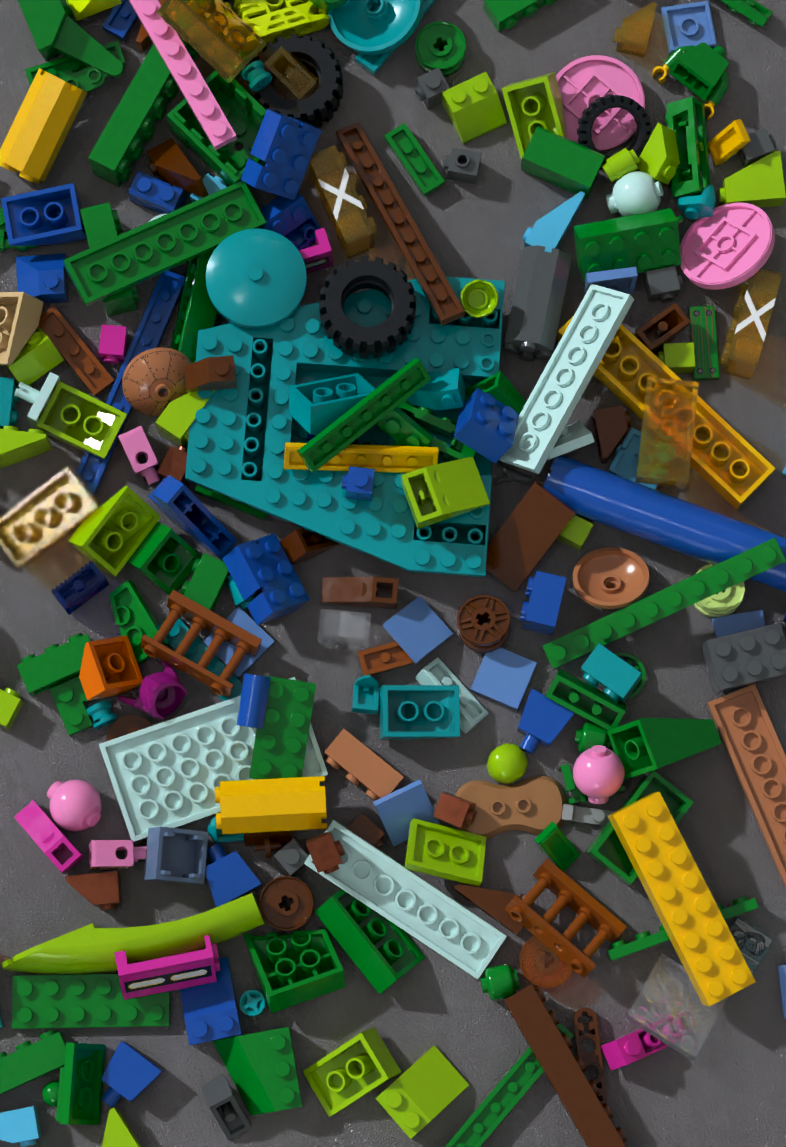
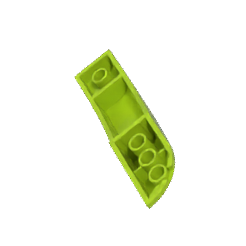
M251 893L206 912L171 922L127 928H99L98 925L91 923L25 950L12 957V960L8 959L2 962L1 967L2 970L58 975L118 971L115 952L125 951L128 964L203 950L205 949L204 936L209 935L211 944L216 943V945H219L265 923L256 898Z

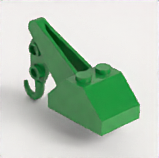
M18 0L36 46L46 61L62 54L88 66L83 70L66 76L63 79L64 81L88 93L103 86L107 77L119 78L124 74L122 62L69 17L73 15V12L67 0Z

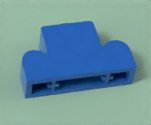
M168 475L148 496L175 525L192 535L203 548L219 559H222L237 542L235 537L183 483Z

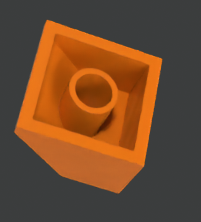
M127 635L85 643L79 678L87 701L126 694L142 684L143 678Z

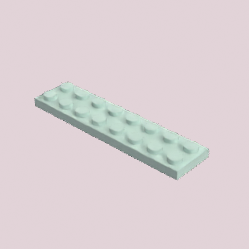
M594 284L590 285L519 414L513 445L499 459L500 461L536 474L540 473L631 307L634 298L630 294Z
M333 819L324 833L331 831L334 840H340L345 855L341 856L343 863L339 864V869L332 873L325 874L322 871L319 874L476 979H479L507 935L409 869H405L403 865ZM309 854L304 864L317 872L312 857Z

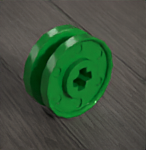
M436 21L424 26L418 33L415 41L416 61L420 68L428 73L439 67L444 77L456 73L462 67L466 57L465 37L461 30L454 24L445 21Z

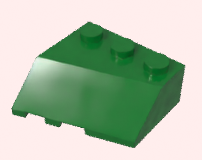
M326 929L294 931L292 934L277 935L276 932L267 933V936L254 937L252 934H243L254 973L271 1014L345 988L344 970Z
M290 1027L212 1041L251 1116L303 1106Z

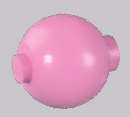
M595 745L581 753L573 767V779L577 788L584 795L588 796V800L594 804L608 802L609 797L620 789L625 777V769L620 757L602 745Z
M69 780L64 783L56 781L51 785L47 792V797L50 799V813L53 820L61 828L68 831H82L98 823L101 817V798L98 791L90 783L83 780Z

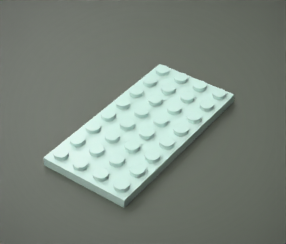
M241 695L99 744L130 838L133 842L148 837V828H175L221 812L220 803H215V787H220V781L257 780L249 778L257 728L236 725ZM310 722L302 777L328 775Z

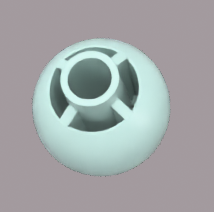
M632 171L616 181L612 193L606 195L607 205L612 214L619 212L622 217L656 211L660 205V196H663V189L660 181L656 182L648 173Z

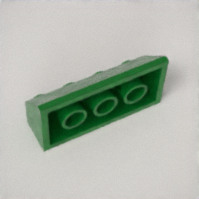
M343 889L330 897L315 911V914L379 995L425 959V956L403 929Z

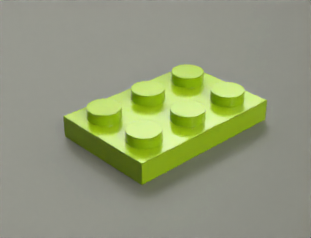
M413 818L409 828L405 869L479 887L483 877L487 837Z

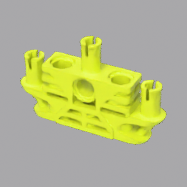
M235 0L232 9L230 3L225 2L226 8L222 3L225 16L242 19L248 25L227 21L230 36L242 43L241 48L244 51L264 48V45L268 42L274 44L277 42L276 38L280 36L288 39L291 38L290 34H298V37L319 31L329 24L327 10L315 6L310 0ZM216 7L215 11L219 14L218 7Z

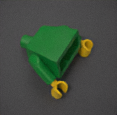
M702 42L697 46L678 47L664 61V66H657L653 69L652 76L654 78L656 74L663 73L664 75L658 80V84H663L666 82L667 72L670 70L669 74L704 102L709 99V102L704 104V108L710 111V115L706 120L708 121L714 114L715 104L718 105L728 90L729 74L726 68L729 62L725 59L726 51L723 47L716 46L712 49L709 45Z

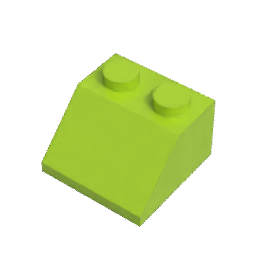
M487 72L442 92V105L463 144L507 124L498 93Z

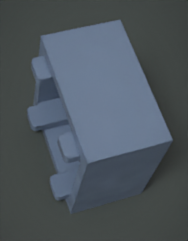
M169 827L148 828L144 880L186 885L204 884L208 832Z

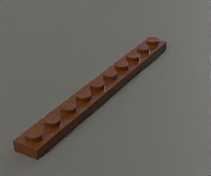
M359 122L336 131L340 144L441 325L443 326L464 317L465 311Z

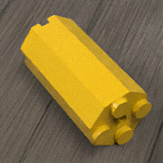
M39 68L1 146L0 166L15 173L21 171L19 176L37 184L40 181L45 182L87 92Z
M325 776L220 781V787H215V803H220L221 813H216V828L218 830L222 829V834L327 829V823H322V819H327L325 786H320V783L325 782Z

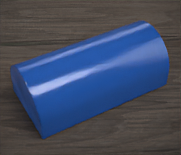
M244 673L236 725L263 729L271 677Z

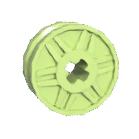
M707 564L701 567L697 573L706 570L714 565ZM744 581L719 592L718 595L714 594L693 605L700 613L711 618L730 615L739 607L745 593Z

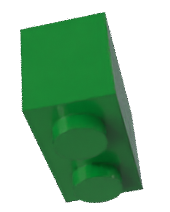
M203 553L201 559L197 558L191 570L194 574L190 581H185L180 594L213 612L226 586L227 577L230 573L223 561Z

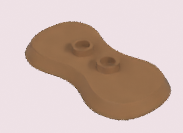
M537 775L512 785H498L488 781L474 780L462 785L455 794L457 797L475 803V810L477 811L473 824L468 825V828L457 827L458 830L486 836V839L511 830H520L539 835L551 822L555 823L559 828L565 822V820H562L563 804H567L564 790L557 780L549 776Z

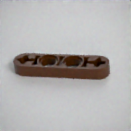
M584 1007L578 1009L573 1015L576 1053L585 1067L594 1065L598 1068L599 1075L593 1081L595 1084L599 1082L601 1084V1088H598L600 1094L597 1096L602 1097L600 1103L603 1105L607 1102L597 1016L592 1009ZM582 1012H586L587 1016L592 1017V1021L588 1022V1031L594 1029V1035L585 1034L579 1036L578 1031H584L583 1023H578V1018L582 1016ZM585 1038H590L595 1042V1050L590 1054H586L581 1050V1042Z

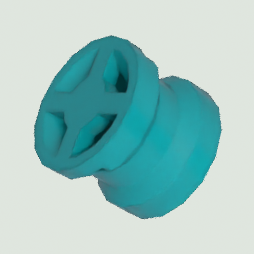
M261 60L252 62L241 73L244 80L249 81V87L253 92L263 89L272 80V75L264 70L265 66Z
M110 700L101 701L87 708L88 715L93 718L94 722L92 725L94 729L105 727L118 719L116 714L110 709Z
M248 990L242 994L239 1006L244 1014L255 1017L264 1012L266 999L261 992Z

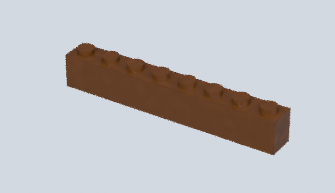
M531 984L503 1000L586 1146L626 1147L624 1142L628 1140L620 1127L615 1129L610 1120L614 1117L606 1103L601 1105L597 1098L600 1092L593 1080L588 1082L583 1074L587 1070L579 1056L574 1058L570 1051V1048L573 1047L566 1033L561 1035L556 1025L559 1024L556 1015L552 1010L547 1011L542 1002L546 1001L540 988H534Z

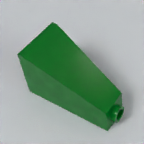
M641 718L606 731L614 752L623 762L625 769L624 780L659 769L722 744L713 719Z

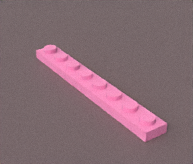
M129 0L215 151L235 141L237 136L159 1Z

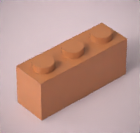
M345 729L339 733L324 752L327 757L325 761L335 770L341 768L347 773L345 778L356 787L361 784L366 788L365 794L373 801L394 792L404 780L400 773Z

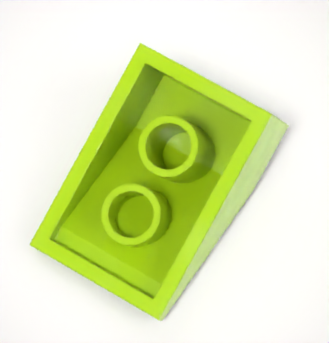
M555 72L515 82L501 88L521 160L537 126L567 138L562 96Z
M59 381L36 426L48 436L105 459L127 414Z
M124 486L86 518L68 542L101 571L116 577L161 516L132 489Z
M372 1027L361 1032L302 1072L326 1113L331 1117L400 1074L401 1070L376 1028Z
M434 1045L375 1099L406 1135L412 1139L465 1090L469 1084Z

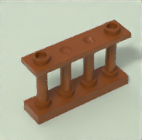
M173 590L167 602V608L170 610L169 615L153 639L145 634L141 638V648L148 656L152 658L158 657L206 684L215 694L219 696L225 695L230 698L233 684L229 683V680L245 655L251 654L254 657L257 655L262 639ZM185 617L192 622V626L176 651L162 645L178 618ZM206 629L212 632L215 637L198 664L184 656L199 632ZM228 641L235 645L237 650L219 677L206 669L222 643Z
M547 858L533 874L538 882L522 900L515 895L504 910L509 913L513 920L522 924L566 962L573 972L585 978L596 966L590 960L606 939L613 943L627 926ZM548 888L558 899L544 916L540 917L530 906ZM567 905L578 916L561 935L550 924ZM587 922L598 933L581 952L570 941Z

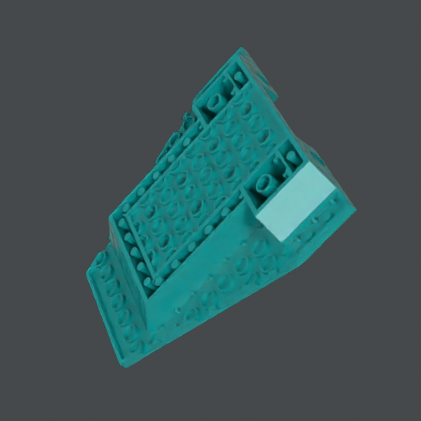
M445 276L459 302L461 291L465 285L473 280H477ZM481 279L491 282L499 295L498 306L492 314L484 318H476L465 313L464 317L442 326L417 280H408L407 282L412 283L414 295L416 296V313L413 329L410 334L406 335V341L402 345H396L395 351L390 354L387 351H383L382 357L374 358V354H367V359L360 358V353L354 352L353 356L345 353V348L341 347V349L335 347L333 339L327 338L324 333V326L321 325L319 302L298 307L286 320L268 328L252 329L229 323L199 330L195 362L208 357L234 355L237 388L216 390L214 394L213 390L197 391L201 399H209L204 408L196 412V419L189 427L185 480L228 496L237 502L240 501L250 505L252 508L286 522L294 523L310 532L323 535L325 538L349 548L367 553L408 572L485 577L490 505L417 529L401 485V475L406 473L375 472L372 501L346 498V489H342L343 474H348V471L317 470L313 473L310 470L284 469L285 442L308 443L316 436L310 435L289 414V386L358 373L376 389L415 357L421 360L427 373L460 368L466 389L498 373L505 281ZM375 289L350 294L344 302L345 316L354 324L363 327H373L383 323L389 318L392 310L389 298ZM427 408L433 412L434 416L440 419L447 417L457 424L460 411L458 408L440 411ZM376 423L351 444L391 446L395 440L387 433L378 430ZM422 427L433 437L446 442V446L450 448L453 437L448 439ZM477 452L474 461L490 501L492 461ZM438 457V464L450 462Z

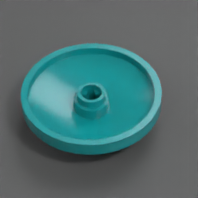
M348 0L343 6L328 10L329 23L336 37L352 51L366 55L382 54L399 47L413 34L422 16L423 0Z
M246 229L236 232L224 239L216 247L208 261L206 287L209 298L215 309L225 319L238 326L261 329L277 325L296 311L305 295L307 273L304 260L290 240L274 231Z

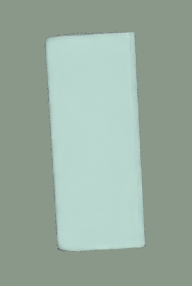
M438 657L425 666L415 677L420 685H459L460 729L465 734L489 714Z

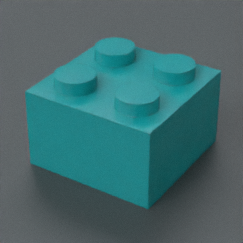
M599 643L581 667L584 681L595 689L597 686L603 688L604 695L615 703H618L620 700L625 704L642 680L641 672Z

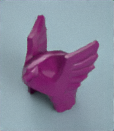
M161 660L164 671L146 676L142 680L137 699L118 695L117 700L142 710L155 718L164 719L178 709L184 696L187 695V691L173 666Z

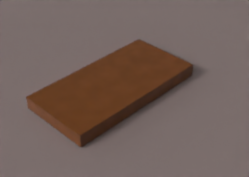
M534 482L487 545L486 569L514 592L518 591L577 512L539 482Z

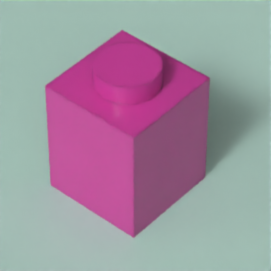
M102 324L98 354L105 363L117 365L119 362L124 361L129 339V332L126 326Z

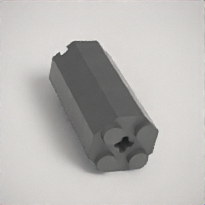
M539 245L523 248L503 350L519 354V358L524 361H534V358L550 360L553 354L572 256L559 249L552 248L550 253L545 252V247Z

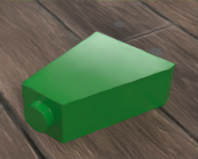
M501 371L465 389L464 402L479 388L485 393L491 394L504 405L513 408L518 414L521 413L526 403L525 399Z

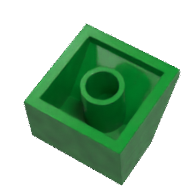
M157 522L127 563L166 594L170 595L173 590L177 591L191 573L195 560L197 558L201 559L202 556L171 528Z

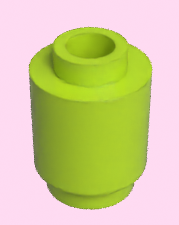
M625 147L606 159V163L601 166L610 181L613 182L616 179L619 180L625 174L637 170V163L640 160L633 149L628 151Z

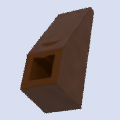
M323 577L321 603L397 609L399 579L384 577Z

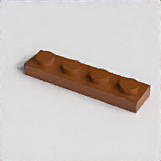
M54 305L41 314L39 328L50 338L58 352L95 398L114 384L115 381Z

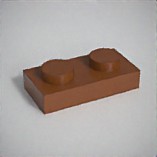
M396 641L357 652L363 675L372 676L413 664V660Z

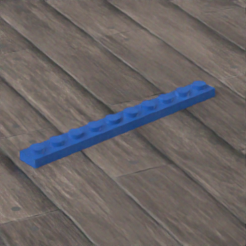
M168 270L161 273L106 401V404L126 413L127 417L105 459L84 452L67 492L69 497L90 505L92 504L119 441L118 436L122 434L133 408L127 402L122 389L124 371L130 361L146 350L159 347L183 291L186 277Z

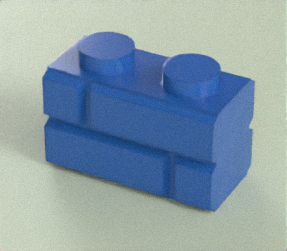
M139 171L128 192L131 202L160 214H168L181 208L185 201L183 189L176 186L171 187V184Z

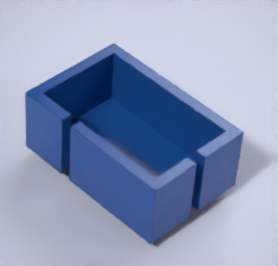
M267 109L250 154L266 162L265 166L248 158L240 180L254 188L295 201L322 130L301 120Z
M275 533L258 538L256 541L252 540L239 544L222 558L244 601L262 589L263 592L247 604L257 625L294 613L310 600Z

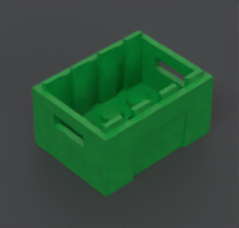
M219 66L205 79V82L234 130L237 139L215 151L185 98L167 114L171 134L187 149L190 148L226 182V187L242 181L240 179L248 158L265 166L266 162L250 154L266 109L229 73ZM240 143L244 148L241 151H237L234 149L236 144ZM246 183L248 189H250L252 186Z

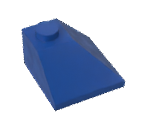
M66 254L16 257L18 292H25L44 302L43 304L68 302L67 270L63 264Z

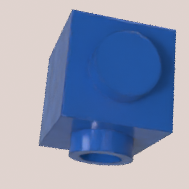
M349 466L348 474H343L342 489H346V498L372 501L375 469Z

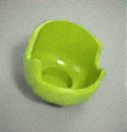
M477 279L465 285L461 291L460 304L465 313L470 316L484 318L492 314L498 306L499 295L491 282Z
M506 743L496 747L490 753L486 767L489 776L496 782L511 784L525 774L528 760L526 753L518 745Z

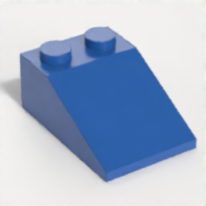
M74 183L1 198L10 246L65 244L87 239L80 209H82L80 196Z
M228 957L218 959L220 971L216 972L217 982L180 989L189 1045L243 1035Z

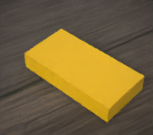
M737 119L707 143V147L715 165H722L751 140L742 120Z

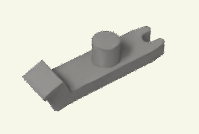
M563 804L562 820L605 826L609 822L608 815L616 811Z

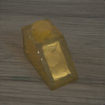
M652 2L624 18L622 27H616L613 42H618L617 52L639 57L645 56L657 3Z
M282 46L264 63L298 99L317 82V77L298 58Z

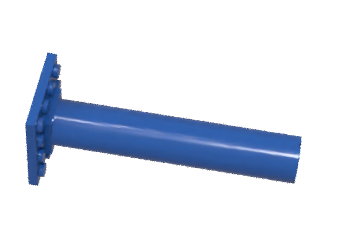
M563 455L555 457L550 468L552 472L548 473L544 483L546 489L576 511L578 515L711 565L721 563L776 537L786 558V538ZM786 561L749 579L786 592ZM785 613V617H784V619H783V622H785V623H786V613Z

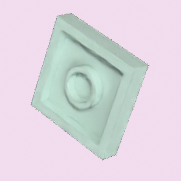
M52 372L49 373L40 391L20 382L18 385L20 388L16 389L14 394L15 397L33 404L27 418L34 429H38L36 425L58 382H61L60 377Z
M579 421L565 426L547 460L595 442L592 432Z

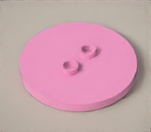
M602 55L585 56L572 61L556 75L562 96L567 139L578 143L577 128H579V118L583 116L582 112L589 107L588 105L591 102H595L597 98L605 97L606 95H622L633 99L645 109V95L639 78L631 68L615 58ZM609 108L601 112L594 120L591 129L592 141L596 149L600 152H607L626 143L637 131L634 117L622 108Z
M736 202L714 208L711 217L698 218L685 233L680 244V267L686 277L693 284L701 288L718 290L736 286L757 273L770 257L775 243L773 224L767 214L753 204Z

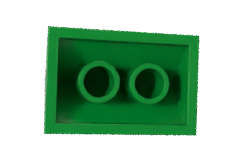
M537 126L522 157L521 170L574 194L582 191L586 193L585 199H588L605 155Z

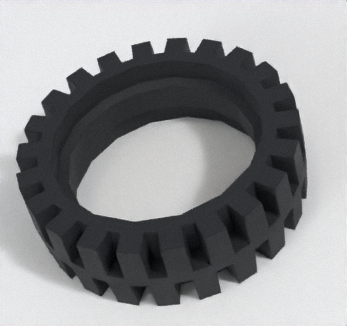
M606 95L605 97L597 98L595 102H591L588 105L589 107L584 109L582 112L583 116L578 121V143L601 153L596 149L592 141L591 129L594 120L601 112L609 108H622L627 110L636 121L638 135L629 151L633 149L639 158L652 131V125L649 122L651 120L649 115L646 114V110L633 99L622 95ZM605 155L602 165L605 164V160L611 156Z

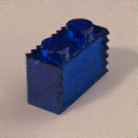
M89 561V564H85V567L77 570L76 574L73 573L72 577L69 576L68 580L64 579V583H60V586L52 589V594L68 615H70L107 587L109 583L94 562Z

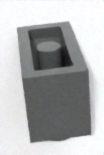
M225 1075L201 1086L207 1104L228 1141L252 1128Z

